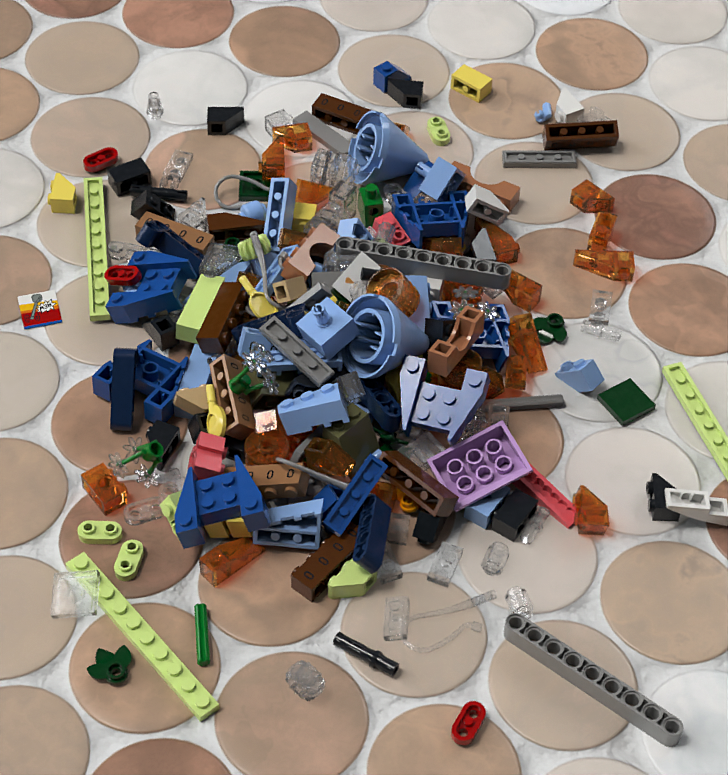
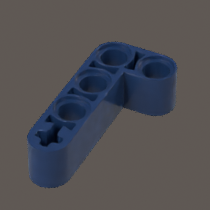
M146 221L135 238L138 243L147 248L155 247L163 254L188 259L198 276L196 280L199 279L202 272L209 273L213 266L211 260L160 221Z
M305 303L297 304L233 328L231 332L238 346L243 326L259 329L275 315L297 337L302 336L296 323L309 312Z
M114 348L110 430H133L138 348Z
M386 373L374 379L358 378L354 374L355 377L350 388L356 396H358L382 429L387 432L398 431L402 418L401 406L384 387Z
M376 495L368 496L352 518V521L358 525L353 561L370 574L378 571L383 563L391 516V507Z

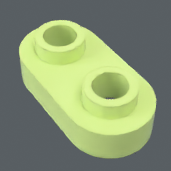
M437 116L428 119L427 130L432 142L437 146L449 144L450 132L445 121Z
M84 521L77 529L80 541L86 544H116L122 538V528L119 523L114 521Z
M128 540L121 546L114 565L115 576L119 580L129 581L137 575L144 556L143 545L140 541Z

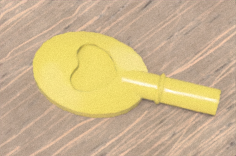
M245 275L238 279L250 296L249 306L257 318L278 312V308L267 301L263 292H257Z
M208 384L206 385L209 408L206 422L207 431L209 434L224 437L226 414L224 409L217 404L214 385Z

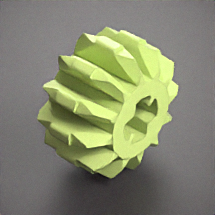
M266 234L258 235L265 255L272 250L270 240ZM251 238L238 243V252L244 261L257 258Z

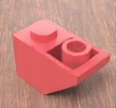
M391 211L375 218L371 232L378 242L400 246L411 243L410 238Z

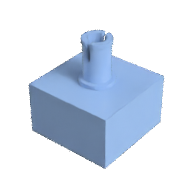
M439 156L432 168L421 161L417 165L423 168V170L415 167V172L425 177L419 190L438 202H447L448 191H456L466 176L460 169Z
M326 297L322 302L315 304L316 307L313 306L311 311L301 318L296 325L302 337L329 360L359 335L360 332L354 319L329 297Z

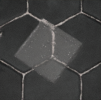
M98 570L54 573L50 616L55 619L97 615L100 572Z

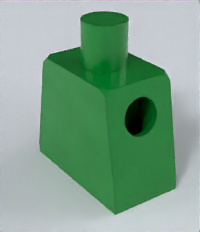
M373 183L359 188L357 208L362 223L368 231H371L375 218L383 215V201L378 186ZM372 208H373V214H374V215H371V214H370V210H371Z

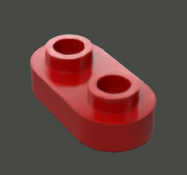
M107 147L87 155L83 159L84 169L94 173L117 163L119 159L118 151L115 148Z
M128 265L111 266L104 274V278L110 285L118 286L136 285L142 277L141 272L136 266Z
M467 702L460 711L451 729V738L456 744L468 745L476 737L486 715V709L480 702ZM474 714V715H476L477 717H476V718H472V717H470V715ZM465 733L467 736H460L459 734Z

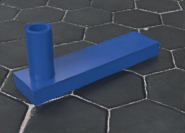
M370 453L321 523L327 534H335L338 537L342 535L387 469L388 465Z

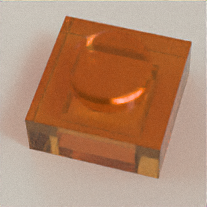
M275 409L254 413L258 436L279 432Z

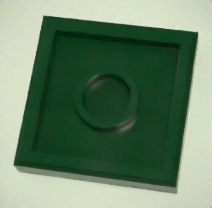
M240 171V176L248 177L266 187H270L271 178H277V171ZM239 179V201L257 200L268 202L269 191Z
M631 378L597 396V400L622 426L655 410L656 404Z

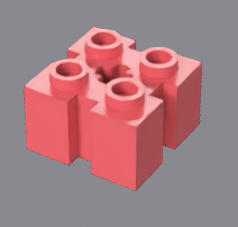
M200 432L188 462V468H193L198 480L223 474L225 465L222 464V460L225 459L228 449L224 447L226 438Z

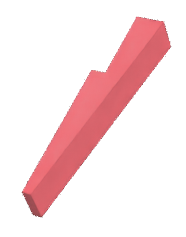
M530 464L533 472L512 484L520 491L537 499L538 505L569 529L584 514Z

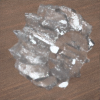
M301 660L293 664L285 674V680L289 684V688L295 694H298L301 699L313 700L325 688V679L321 677L322 674L309 662L306 663Z

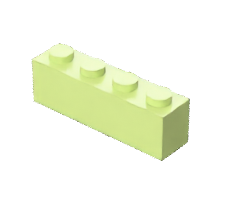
M205 272L201 273L176 323V339L198 344L196 336L222 282H225V277Z

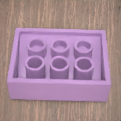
M503 420L427 459L434 478L459 497L454 507L455 512L533 472Z

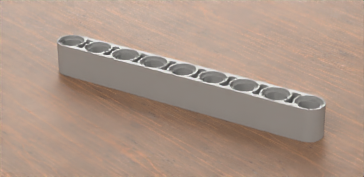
M343 236L336 240L335 258L340 263L351 264L363 251L381 268L391 269L393 272L422 275L428 278L498 290L507 289L510 285L512 269L506 263Z
M512 613L507 616L504 626V637L507 641L662 745L673 747L678 744L683 731V723L679 718L523 615Z

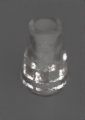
M151 92L148 95L146 113L151 119H159L164 113L159 93Z

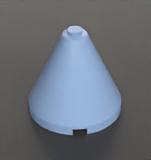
M372 110L363 115L356 126L357 129H360L357 137L351 138L348 151V172L350 178L356 180L354 183L365 186L370 183L412 174L415 171V167H419L417 164L420 161L426 163L429 161L427 153L384 113Z
M372 293L364 294L355 299L346 310V313L354 319L360 334L340 351L344 366L350 373L356 374L358 378H377L401 366L405 354L418 357L426 353L429 348L428 336L385 296Z

